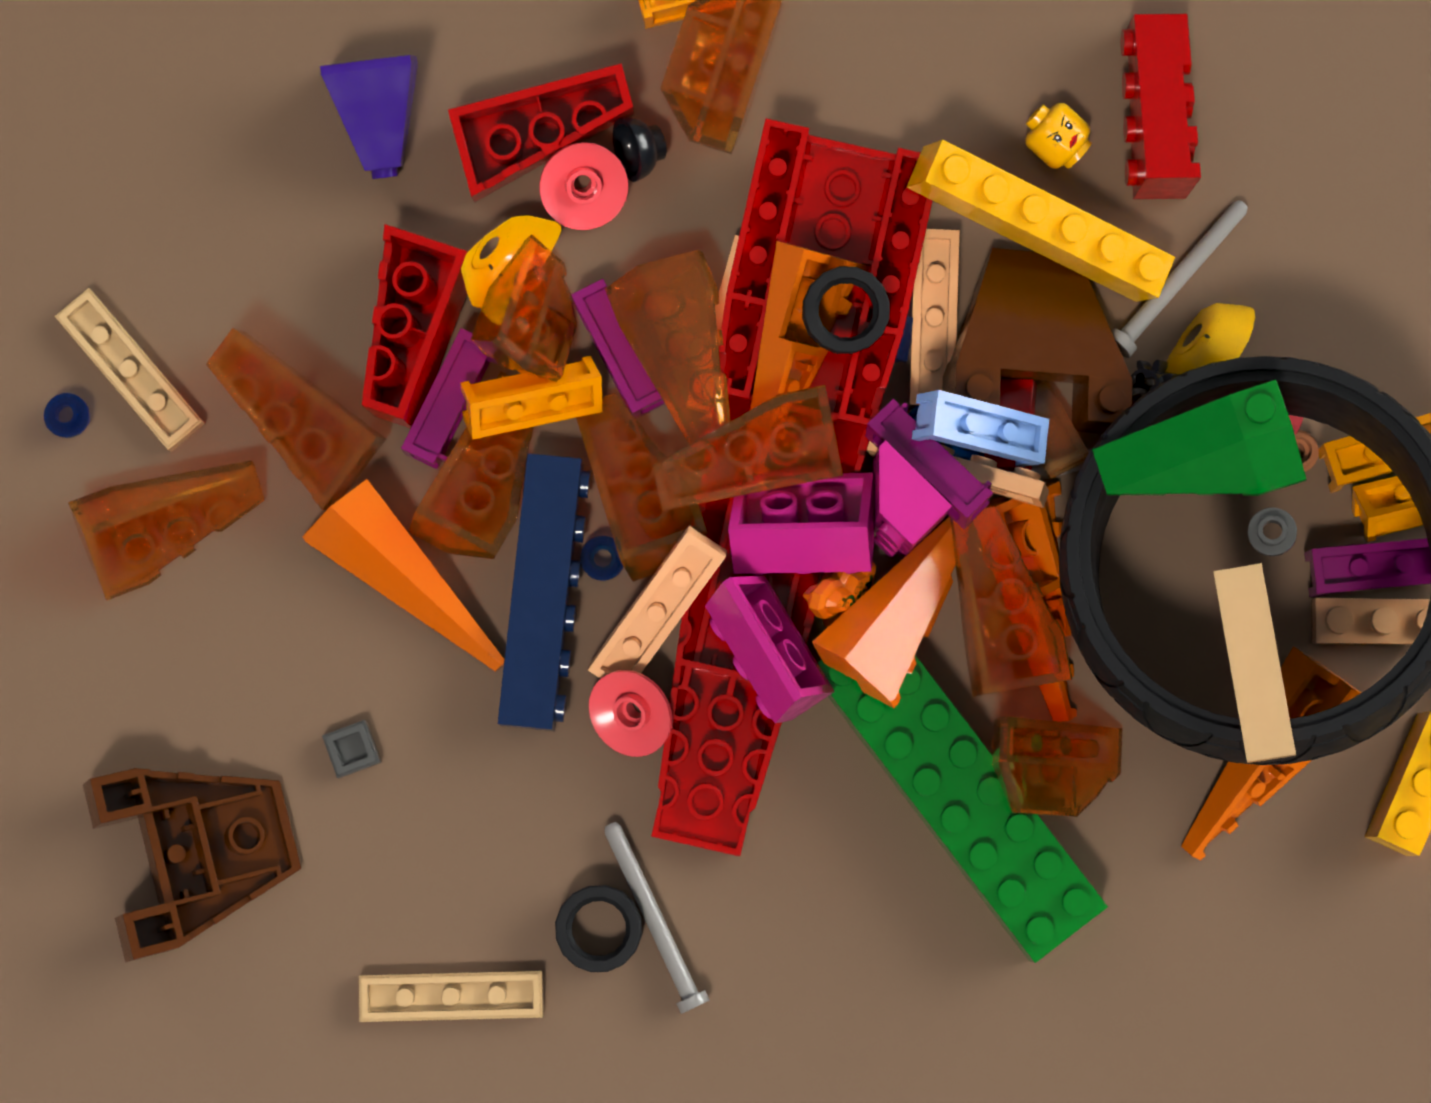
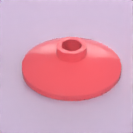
M588 142L571 144L557 151L545 164L539 182L540 197L548 214L559 224L575 230L595 229L610 222L624 206L628 194L627 173L619 158L609 149ZM585 175L590 178V182L585 188H577L574 186V181L577 177Z
M617 670L602 677L593 687L589 698L590 719L598 736L610 748L627 756L642 757L654 753L664 745L672 729V711L666 695L653 680L636 671ZM633 704L639 708L641 713L635 710Z

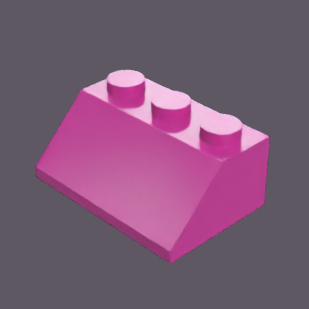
M885 440L879 446L871 465V473L874 475V532H876L874 542L889 557L892 558L897 553L903 559L942 522L952 505Z
M873 473L738 476L728 528L734 574H810L816 572H845L852 574L856 572H871L874 550Z
M765 575L729 577L722 582L705 605L711 616L709 622L714 633L721 640L727 642L734 654L733 664L736 670L744 679L749 680L758 694L756 696L757 705L767 718L773 719L774 723L792 721L835 692Z

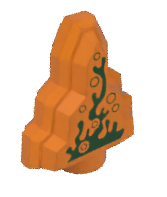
M872 561L871 572H856L852 574L824 572L820 582L810 586L803 593V597L807 601L810 610L816 617L822 618L825 627L831 625L874 585L876 564Z

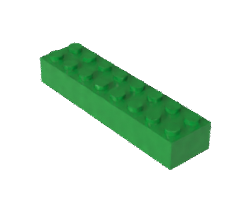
M916 655L914 656L916 666L912 674H906L899 689L901 699L895 708L862 692L856 680L827 666L821 659L817 663L835 691L828 698L1030 962H1038L1108 908L1107 904Z

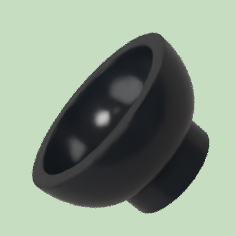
M626 117L615 121L613 126L615 155L623 164L628 180L632 182L639 181L653 171L657 161L665 159L667 148L664 135L657 125L647 126L643 121L636 118Z

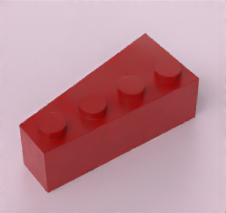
M1134 14L1127 29H1122L1120 41L1121 55L1128 56L1129 72H1124L1122 77L1123 99H1130V116L1124 117L1123 135L1124 142L1131 143L1132 159H1126L1125 183L1126 186H1133V199H1186L1201 179L1200 163H1191L1194 160L1195 147L1198 145L1197 126H1188L1187 119L1192 117L1195 103L1194 86H1192L1191 82L1184 83V75L1190 74L1192 66L1188 15Z

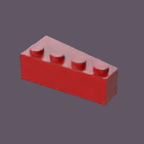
M622 63L448 109L468 187L474 202L547 163L551 156L560 149L571 144L584 142L613 126L617 119L626 118L634 114Z
M384 224L383 241L385 243L383 259L379 263L378 280L380 282L377 306H374L372 324L374 329L372 345L368 350L361 405L375 417L411 429L434 383L467 296L461 267L468 251Z

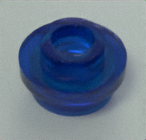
M62 393L56 395L45 407V424L53 434L59 437H76L89 424V407L82 398L75 394ZM66 407L72 408V419L65 423L59 420L60 411Z
M597 536L590 539L584 545L580 555L581 565L585 573L599 581L611 580L618 576L623 570L626 560L622 545L616 539L609 536ZM607 551L611 554L612 560L608 566L600 567L595 563V556L598 552Z

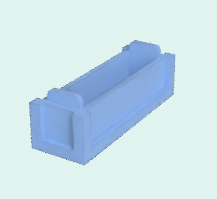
M942 390L917 394L916 403L920 405L917 411L916 428L912 432V440L923 441L931 439L1016 461L1015 465L1020 467L1045 464L1049 428L1048 418Z

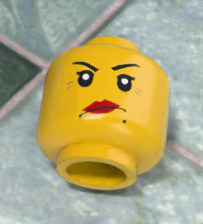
M1057 103L1050 109L1042 104L1025 123L1030 128L1025 139V145L1052 169L1060 168L1063 165L1067 169L1071 168L1087 152L1092 144L1088 140L1091 132L1089 124L1065 103Z

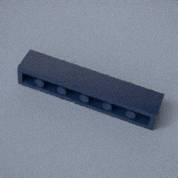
M527 453L497 723L500 726L555 732L556 722H564L567 696L559 695L561 677H569L571 665V650H564L565 633L574 632L576 605H569L570 587H579L581 561L573 560L575 542L583 543L586 526V516L578 515L580 498H588L591 479V471H583L584 464L580 458Z

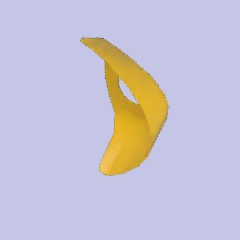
M530 215L511 217L477 242L467 252L461 267L466 291L472 306L476 308H492L501 305L519 293L533 279L546 261L560 236L561 225L555 221ZM494 237H499L498 244L493 252L486 258L480 259V253L486 243Z
M1215 303L1202 309L1183 332L1166 360L1168 367L1165 372L1182 374L1210 363L1239 358L1254 328V309L1243 305ZM1202 324L1201 330L1195 339L1183 347L1188 334L1195 327Z

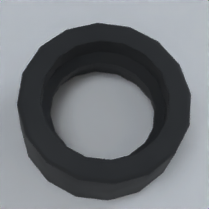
M839 266L822 273L809 286L802 305V320L808 335L820 347L835 354H853L870 347L883 335L890 319V301L884 286L872 273L858 267ZM841 283L853 284L862 288L868 294L873 305L872 319L868 327L861 334L853 337H838L830 333L823 326L819 317V304L823 295L831 287Z
M608 885L588 886L573 893L562 904L555 921L556 941L563 956L575 967L589 972H609L624 965L636 952L642 937V918L635 902L623 891ZM596 901H604L614 905L622 913L626 922V934L622 944L614 952L600 956L584 952L576 944L572 935V923L576 913L584 905Z

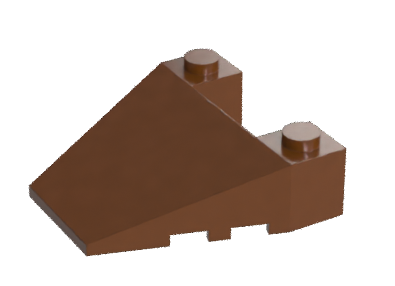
M992 248L972 297V304L965 323L962 325L957 337L958 341L953 355L945 369L942 391L1000 406L1001 377L1073 383L1072 431L1103 434L1122 412L1132 406V377L1089 278L1034 251Z
M133 768L91 778L83 784L93 829L138 818L159 905L125 913L115 918L125 963L168 952L183 946L200 933L301 869L279 780L208 776L187 772L173 773Z

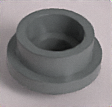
M1265 508L1257 512L1249 523V541L1253 548L1263 555H1282L1289 551L1296 541V523L1292 516L1282 509ZM1267 524H1278L1282 529L1280 537L1277 539L1267 538L1263 534V528Z

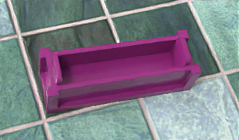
M601 279L571 294V297L630 415L635 420L665 405L663 394L669 391L667 383L658 386L612 297L618 293L616 285L607 288L604 279Z
M460 328L401 447L405 455L438 470L441 461L449 464L450 459L445 456V453L463 419L462 411L467 410L460 382L469 381L470 384L481 382L490 362L498 365L500 360L495 355L497 351L493 348L494 344Z
M892 399L867 423L865 437L877 448L886 440L952 505L947 514L964 530L990 504L988 499L993 495V492L990 490L992 483L987 481L983 485L937 441L931 439L923 441L912 440V432L916 428V421L907 414L909 405L904 402L900 406L899 403Z
M1427 538L1315 548L1304 553L1305 562L1310 561L1313 587L1308 588L1309 597H1318L1329 593L1431 584V556Z

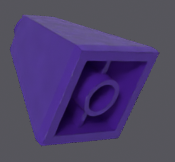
M405 55L320 66L321 76L365 171L371 170L372 179L399 176L397 167H401L404 164L418 68L416 56Z

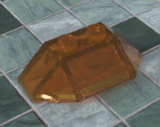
M697 0L688 5L660 89L690 142L732 155L745 126L772 45L783 0Z
M532 234L523 242L488 288L471 341L478 346L483 354L492 357L506 369L557 382L562 378L577 328V321L571 293L564 280V277L567 275L564 262Z
M1001 716L994 719L992 766L1012 813L1078 817L1100 795L1106 784L1113 782L1121 774L1122 728Z

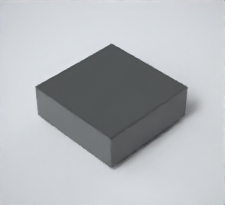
M366 720L322 736L338 779L382 763Z

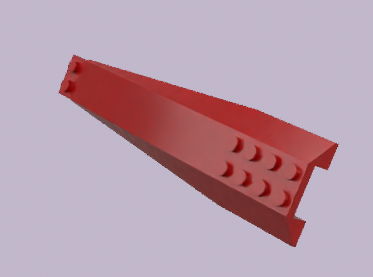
M765 118L726 292L694 523L695 530L726 549L727 554L681 618L669 703L672 711V729L663 747L658 783L661 795L651 837L739 857L741 856L749 815L756 808L782 722L774 723L773 719L767 718L758 707L756 702L758 694L750 681L744 679L736 670L733 664L734 654L727 642L721 640L711 628L709 622L711 616L705 605L722 582L729 577L761 576L734 574L728 528L738 476L762 475L744 470L741 466L776 242L788 243L870 266L869 273H872L884 286L889 298L890 319L883 335L870 347L853 354L827 352L802 403H792L782 424L788 430L782 440L774 439L763 465L767 467L764 475L860 473L870 441L865 437L867 423L879 413L903 336L933 202L906 188L921 152L898 148L896 154L812 136L809 135L810 128ZM854 285L847 298L852 303L848 314L839 315L830 333L838 337H853L861 334L868 327L872 319L873 305L868 294L856 285ZM824 572L810 574H763L807 644L815 615L810 610L807 601L803 597V593L810 586L818 584Z

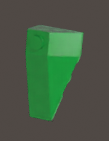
M1277 380L1229 394L1092 449L1107 495L1164 496L1166 494H1197L1198 496H1214V494H1243V496H1260L1307 480L1293 427Z

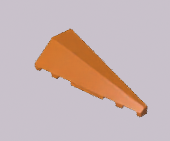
M776 242L742 469L755 474H765L767 467L763 465L765 457L774 439L782 440L788 429L782 424L792 403H802L828 350L820 347L808 335L802 320L803 300L809 286L822 273L839 266L858 267L869 272L870 266L788 243ZM838 284L831 287L823 295L819 304V317L823 326L829 332L839 315L848 314L852 303L847 298L854 287L853 284Z
M368 479L332 504L302 536L310 546L495 672L504 666V657Z
M1060 481L1046 484L1049 493L1044 508L1002 496L990 500V504L972 523L1053 722H1062L1076 717L1077 711L1076 708H1071L1068 699L1067 679L1074 677L1073 664L1066 663L1064 638L1071 636V629L1065 614L1060 589L1057 538L1061 537L1062 522H1056L1054 497L1062 493Z
M949 516L851 605L847 611L818 635L812 643L823 663L856 680L862 692L895 708L901 699L899 689L907 673L912 674L916 666L914 656L922 638L929 637L952 586L953 579L951 574L958 558L964 559L968 550L966 541L972 530L973 523L971 522L963 530Z
M1294 646L1281 667L1290 719L1309 716L1331 709L1362 693ZM1312 760L1278 765H1254L1228 761L1181 847L1192 857L1201 861L1206 856L1203 850L1222 831L1231 834L1239 826L1235 820L1253 803L1261 807Z

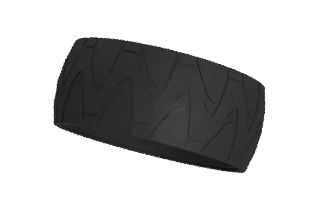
M1274 356L1243 357L1210 363L1186 371L1177 377L1163 382L1140 397L1131 407H1128L1116 418L1092 448H1097L1229 394L1277 380L1288 415L1324 423L1350 435L1380 457L1397 475L1419 511L1426 531L1431 556V434L1411 412L1384 391L1379 392V389L1368 381L1341 369L1314 361ZM1091 449L1075 478L1074 487L1067 500L1063 517L1059 549L1060 589L1072 636L1086 664L1107 693L1136 721L1160 737L1182 748L1210 758L1254 765L1292 764L1332 755L1370 739L1403 716L1431 688L1430 595L1427 615L1419 635L1406 654L1385 676L1364 692L1338 706L1309 716L1290 719L1296 756L1247 763L1238 718L1216 714L1196 707L1156 684L1124 652L1109 628L1104 616L1100 596L1099 562L1104 532L1111 512L1120 495L1106 494Z

